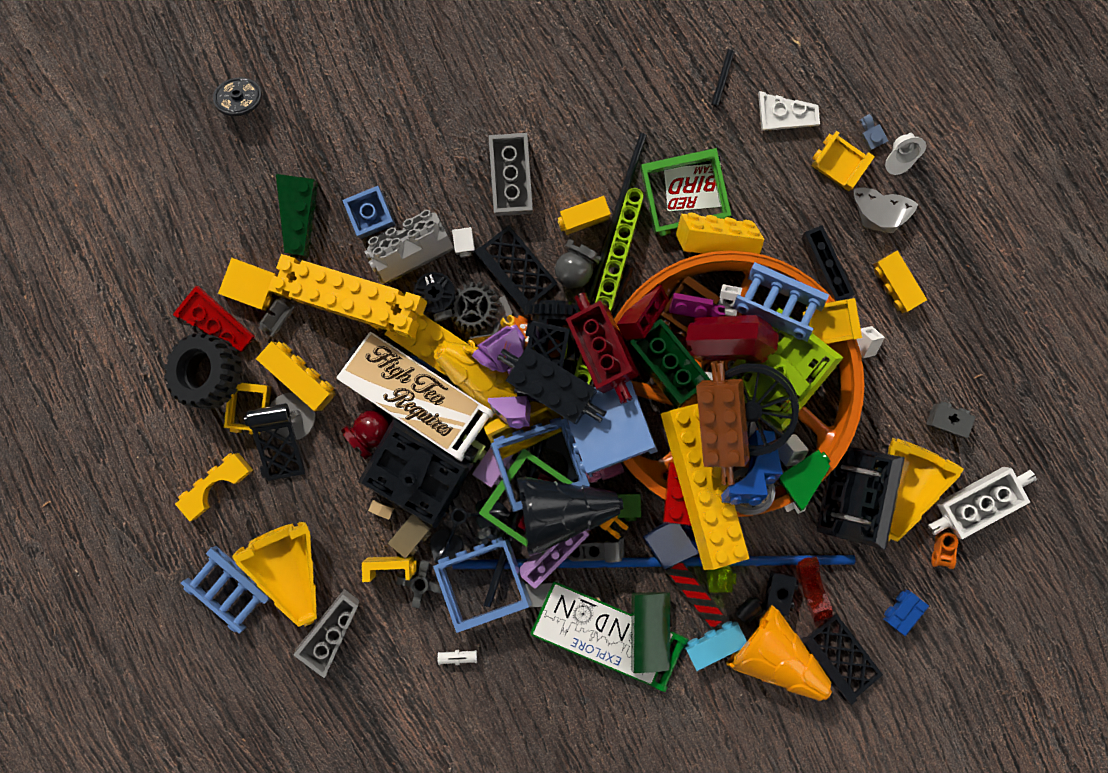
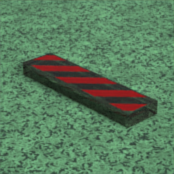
M683 561L665 569L666 573L712 630L727 619L726 615Z

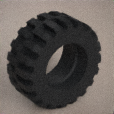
M193 333L188 335L187 338H182L179 340V344L173 346L172 353H169L167 356L168 362L164 367L166 370L164 378L168 382L166 384L168 391L171 392V396L178 400L179 403L209 410L223 406L224 402L227 403L232 398V394L235 395L238 390L237 385L242 380L240 379V374H242L243 368L240 367L242 361L240 356H237V349L232 347L229 341L205 333ZM208 356L211 362V372L207 381L199 387L196 379L197 368L200 362Z

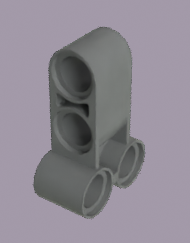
M610 537L606 540H585L578 546L581 551L580 555H575L572 552L568 556L571 561L605 560V562H620L625 557L624 538L620 537L619 540L615 537ZM591 546L598 547L600 554H593Z

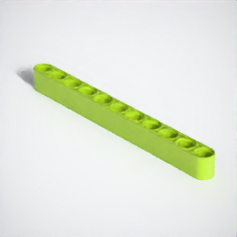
M631 188L626 193L595 301L597 303L601 300L607 304L611 314L643 204V193L638 188ZM636 196L639 198V201L632 202L630 198ZM627 214H632L634 218L632 220H627L624 216ZM621 232H627L629 236L627 238H622L619 236V234ZM620 249L624 251V254L617 256L614 252ZM616 267L619 269V272L611 274L609 269ZM607 285L613 286L614 290L612 292H606L604 291V287ZM580 353L574 375L578 378L586 377L588 379L587 383L591 385L593 380L587 366L582 363L583 357Z

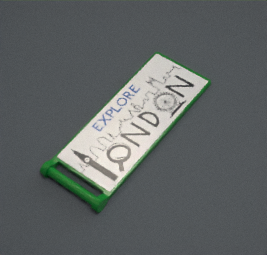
M555 581L550 587L530 632L536 638L641 681L663 692H666L668 688L667 683L682 649L689 641L687 637L670 631V645L673 639L678 642L670 657L669 670L664 671L660 682L655 681L658 672L633 673L631 671V614Z

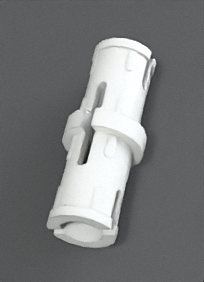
M477 650L438 652V665L477 663Z

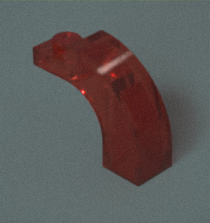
M817 556L804 558L796 565L797 576L814 622L832 617L833 610L822 584Z

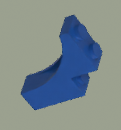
M755 430L748 440L749 445H763L764 443L759 431ZM763 431L767 443L776 439L774 431ZM778 449L765 455L750 456V464L745 478L726 488L721 494L722 503H730L732 505L746 503L752 506L761 504L768 496L766 484L775 483L783 474Z

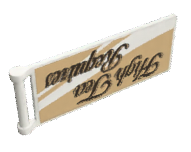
M369 332L337 376L340 382L460 462L464 459L465 452L485 423L495 414L491 409L477 402L372 332ZM478 410L483 413L459 449L457 451L454 450L453 446Z

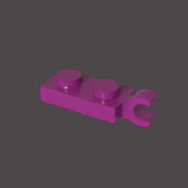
M674 293L669 313L695 318L725 316V306L713 305L712 299Z

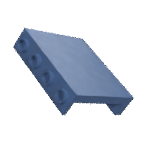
M631 380L626 383V386L633 399L631 401L627 399V403L624 404L620 403L615 388L604 394L597 391L592 399V404L607 412L605 417L596 413L603 418L601 423L587 414L582 415L577 425L568 420L569 425H566L570 437L573 436L575 439V443H573L574 450L577 455L580 454L582 459L579 462L583 473L586 472L589 477H592L594 472L643 453L649 452L652 454L658 452Z

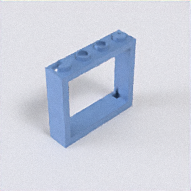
M560 417L550 420V424L543 426L542 423L531 426L532 430L524 432L521 429L513 432L511 437L505 438V436H500L493 439L494 442L490 446L513 513L522 510L521 501H516L499 451L500 448L561 428L579 481L571 485L580 487L582 485L590 486L586 473H583L579 464L581 459L574 450L573 443L575 442L573 436L570 437L566 425L569 424L566 418L562 420Z
M502 537L491 541L492 545L486 547L484 543L473 547L474 551L467 553L466 550L456 553V558L449 559V557L439 559V564L433 566L456 633L526 609L532 605L509 538L503 540ZM504 547L522 600L463 621L445 568Z

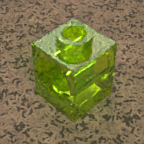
M731 566L707 570L709 593L733 591V585H736V573H732Z

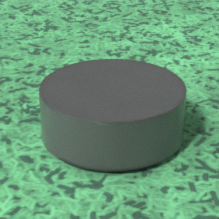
M451 309L433 314L435 322L445 321L453 316Z

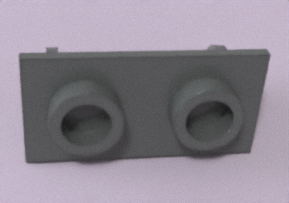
M283 297L277 298L269 309L274 312L273 316L266 313L258 328L273 337L280 330L286 318L291 315L295 306Z

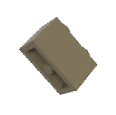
M411 515L388 544L404 558L408 555L412 557L419 549L417 544L421 540L425 542L431 535L429 530L432 526Z

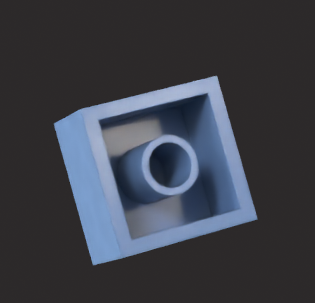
M379 186L342 200L354 231L360 239L396 225Z

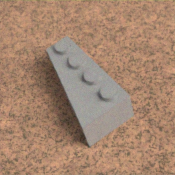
M344 589L294 652L296 658L323 678H325L358 607L359 600Z

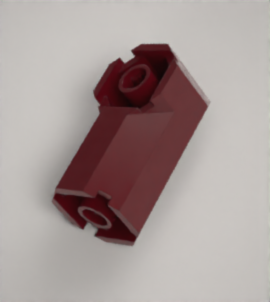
M757 315L698 317L694 319V323L688 325L686 343L687 346L692 348V351H689L690 355L697 360H746L749 363H765L768 360L767 357L777 351L779 334L768 322Z

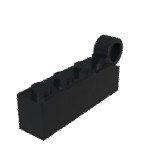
M823 225L804 232L801 239L824 289L835 301L851 299L855 294Z

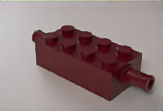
M580 293V298L578 295L574 298L580 312L568 317L566 321L596 389L604 394L615 388L620 403H627V399L631 401L633 398L626 383L638 377V371L609 307L601 300L590 305L586 293Z

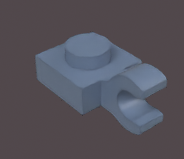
M870 114L860 119L865 129L861 136L869 151L888 142L881 125L874 126V121Z

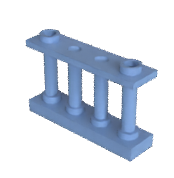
M754 262L748 277L752 283L745 297L737 295L732 309L737 310L741 314L757 315L771 326L807 342L814 329L808 326L816 309L822 312L829 294ZM759 285L771 289L763 306L752 301ZM778 293L790 297L782 314L770 309ZM797 301L808 305L801 322L789 317Z
M214 546L206 553L209 556V561L193 580L187 578L181 584L188 594L195 595L228 624L227 626L230 630L241 633L246 629V626L242 624L258 603L263 602L265 604L270 598L236 565L235 561L217 546ZM215 565H219L224 569V573L206 593L198 585ZM229 578H235L238 581L237 588L220 605L213 597ZM244 590H249L253 594V598L235 618L227 610Z

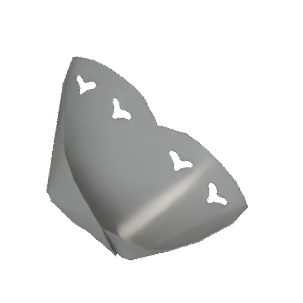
M870 188L853 189L862 225L867 229L878 230L888 234L894 233L913 215L918 207L915 201L901 195L890 194L883 196L877 190ZM869 194H870L871 196H875L876 198H873V199L871 200ZM890 200H893L894 202H895V201H898V202H897L895 205H893V203L890 202ZM905 203L912 207L907 209Z

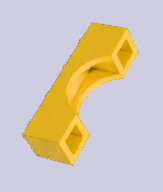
M230 453L222 459L223 463L219 467L216 465L207 472L209 475L204 480L200 478L193 484L194 488L191 491H185L178 497L179 501L175 505L189 521L196 520L210 508L208 494L216 482L226 480L236 484L253 471L239 453L233 455Z

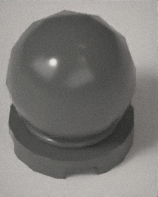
M569 239L565 245L568 252L562 254L557 260L555 275L559 283L564 287L579 289L591 279L593 273L592 265H598L602 257L597 256L596 252L582 244L580 248L574 245V241Z

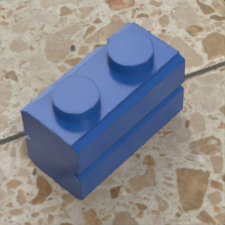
M907 589L905 592L902 591L898 594L897 602L893 607L887 608L883 619L904 636L909 633L929 607L928 604Z

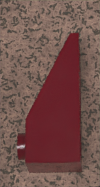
M662 285L655 287L622 315L617 326L625 340L646 337L669 302V298Z

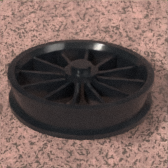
M759 363L741 364L725 372V379H731L734 376L742 379L741 374L757 373L752 399H750L743 381L744 395L747 402L745 401L746 421L749 422L747 434L749 440L751 422H755L764 444L749 445V456L765 455L779 449L792 436L799 413L797 393L788 378L775 368ZM764 374L775 381L758 400L756 393L759 375ZM777 383L788 394L761 404ZM790 399L792 414L763 408ZM763 414L791 420L786 430L782 431ZM759 419L780 436L767 443Z

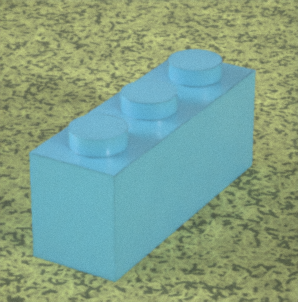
M728 621L722 625L721 629L716 631L715 629L710 630L704 634V637L688 641V645L684 647L696 671L739 651L747 640L739 624L736 621Z

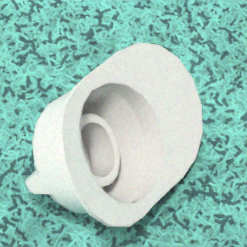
M912 133L898 137L893 144V151L886 159V170L893 175L906 172L925 152L926 142L922 138L915 137Z

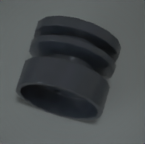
M430 272L424 274L418 279L414 287V294L421 296L427 301L426 312L433 315L454 307L452 304L455 302V295H457L455 285L442 273ZM434 288L440 292L436 294V298L430 294Z

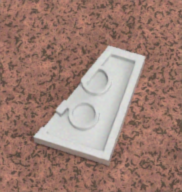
M759 91L762 131L820 125L818 105L799 100L794 101L782 96H773Z

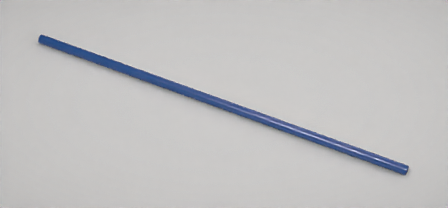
M855 555L749 556L750 559L727 566L855 565L856 560ZM656 557L622 558L620 562H605V560L571 561L569 558H566L557 568L662 566ZM690 557L679 562L683 563L685 567L702 566L700 557ZM499 559L465 560L452 565V569H496ZM508 559L504 569H511ZM516 559L519 569L528 559Z

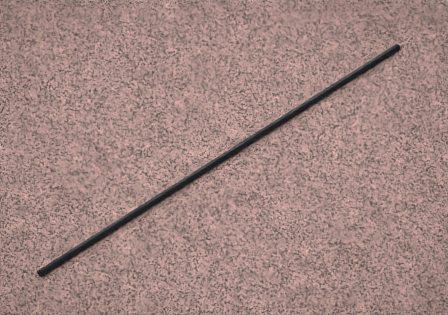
M644 133L639 134L599 255L602 258L595 267L586 294L590 305L617 228L626 193L630 188L647 137ZM546 439L538 442L533 455L538 459L541 457ZM532 462L530 463L526 477L534 478L537 465ZM523 510L513 514L509 527L515 532ZM507 534L505 540L509 538L512 545L514 538ZM504 547L502 548L484 602L486 607L491 608L507 560Z

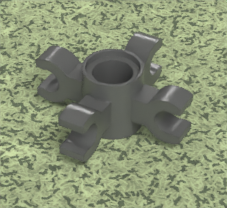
M421 561L419 573L415 578L406 580L404 575L398 576L396 584L410 586L414 592L411 607H420L422 595L427 590L442 593L439 583L430 582L427 576L430 561ZM416 580H423L425 582V588H418L416 586Z

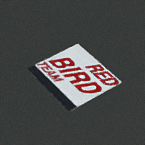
M710 161L664 170L668 211L720 207Z

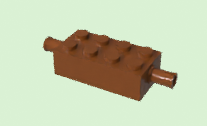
M714 361L711 362L713 380H702L696 386L704 467H720L721 484L726 485V482H728V485L735 484L733 467L746 466L750 459L743 379H725L724 361H719V363Z

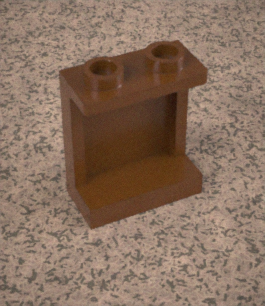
M686 276L675 291L678 294L712 299L713 305H716L720 300V297L690 276ZM672 295L659 317L662 318L669 328L673 326L678 329L677 333L686 339L688 325L695 322V317L669 313Z

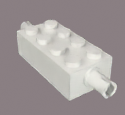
M1002 467L936 503L942 513V518L928 524L929 529L931 528L930 531L935 536L949 527L957 538L964 539L1030 503V500L1022 487L1036 481V476L1032 477L1035 474L1028 470L1016 477L1012 468Z

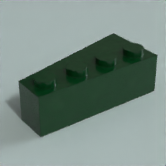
M276 174L284 253L289 256L308 258L318 182L312 178Z

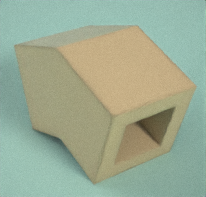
M373 500L368 511L389 520L394 508L379 500Z

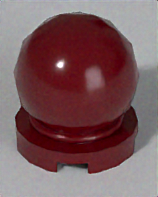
M366 411L354 420L353 428L346 425L341 432L344 433L343 436L354 449L358 447L361 451L360 455L367 459L372 455L371 448L378 447L390 422L381 412Z

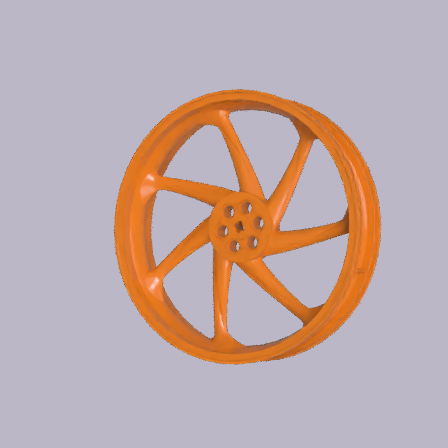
M716 251L680 260L650 277L630 296L614 320L617 325L625 311L658 285H662L669 298L674 287L686 276L691 277L711 271H742L745 274V278L740 288H742L741 296L745 297L752 283L748 277L754 262L824 293H829L804 272L781 260L752 252ZM829 295L826 303L835 302V300ZM737 311L736 316H742V314ZM671 326L669 329L688 352L692 351L691 346H687L686 339L677 333L678 329ZM856 339L827 344L844 357L839 363L841 392L834 425L831 427L827 426L805 406L798 413V419L817 435L816 451L825 452L831 461L828 463L830 468L823 480L833 471L846 453L855 435L861 416L864 399V369ZM694 358L704 372H709L708 369L711 366V362L718 361V363L719 361H724V371L729 370L727 364L730 360H697ZM631 380L637 396L673 405L658 385ZM697 394L683 404L681 408L697 404ZM671 451L658 461L638 455L622 462L641 483L665 500L667 481L663 479V474L668 470L669 462L674 463ZM750 459L744 468L749 467ZM782 485L775 488L774 501L763 513L782 508L793 502ZM737 512L738 517L753 516V515H745V514H741V513Z

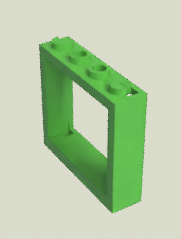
M717 148L641 164L640 171L655 235H670L671 231L677 230L679 222L665 226L659 225L648 175L651 173L710 161L722 212L713 216L720 219L732 216Z
M525 449L522 450L507 472L511 482L524 461L528 459L558 481L567 484L573 483ZM501 480L479 512V515L527 547L526 539L489 514L505 490Z

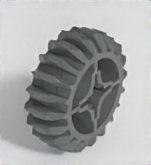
M470 282V286L463 284L464 290L457 289L459 294L458 296L455 295V302L452 304L454 306L451 309L454 314L452 320L456 321V326H461L462 331L467 330L470 334L474 331L479 334L481 329L486 332L487 325L493 327L492 320L498 321L495 314H500V311L496 309L501 306L499 302H496L499 296L494 295L495 290L490 289V286L487 284L484 286L481 282H478L477 285L474 282ZM474 294H483L481 297L478 296L476 299L470 298V296ZM472 303L475 304V305H477V306H476V307H477L476 310H477L478 312L474 311L475 309H473L474 306L472 305ZM488 304V309L485 313V307ZM476 316L481 318L477 322H467L470 318L473 319Z

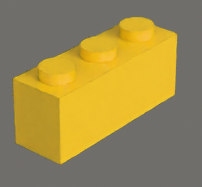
M898 250L873 264L875 267L874 273L884 282L885 285L883 287L887 294H891L893 297V304L898 311L902 313L908 312L927 301Z

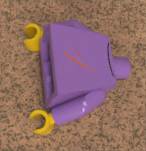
M512 315L507 316L510 323L502 318L500 324L503 329L477 346L478 349H475V343L469 340L468 344L472 346V349H467L463 345V351L467 354L472 353L473 358L492 371H507L510 374L512 368L497 360L498 355L500 354L507 358V356L501 353L502 349H506L519 358L525 347V336L518 326L513 324L514 317Z

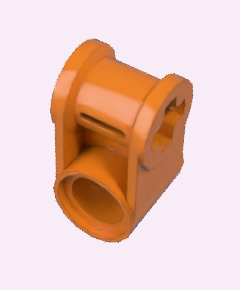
M947 531L937 533L931 558L933 567L945 566L949 569L955 568L958 538L954 534ZM949 536V543L944 545V539Z

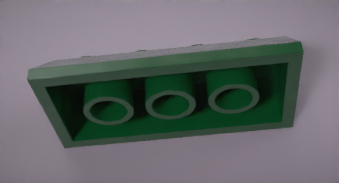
M662 319L654 323L645 338L633 339L628 345L629 351L676 409L680 408L697 394L696 386L702 380H711Z

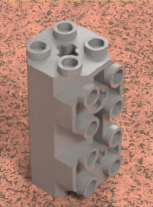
M424 210L415 217L406 219L403 222L404 228L402 231H397L396 228H389L384 233L369 239V246L364 252L372 270L378 274L377 277L382 285L388 284L455 249L436 213Z

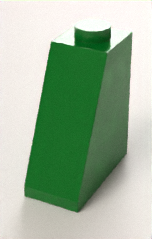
M817 450L784 472L778 479L800 512L805 509L830 468L828 463L831 461L825 452L821 453Z

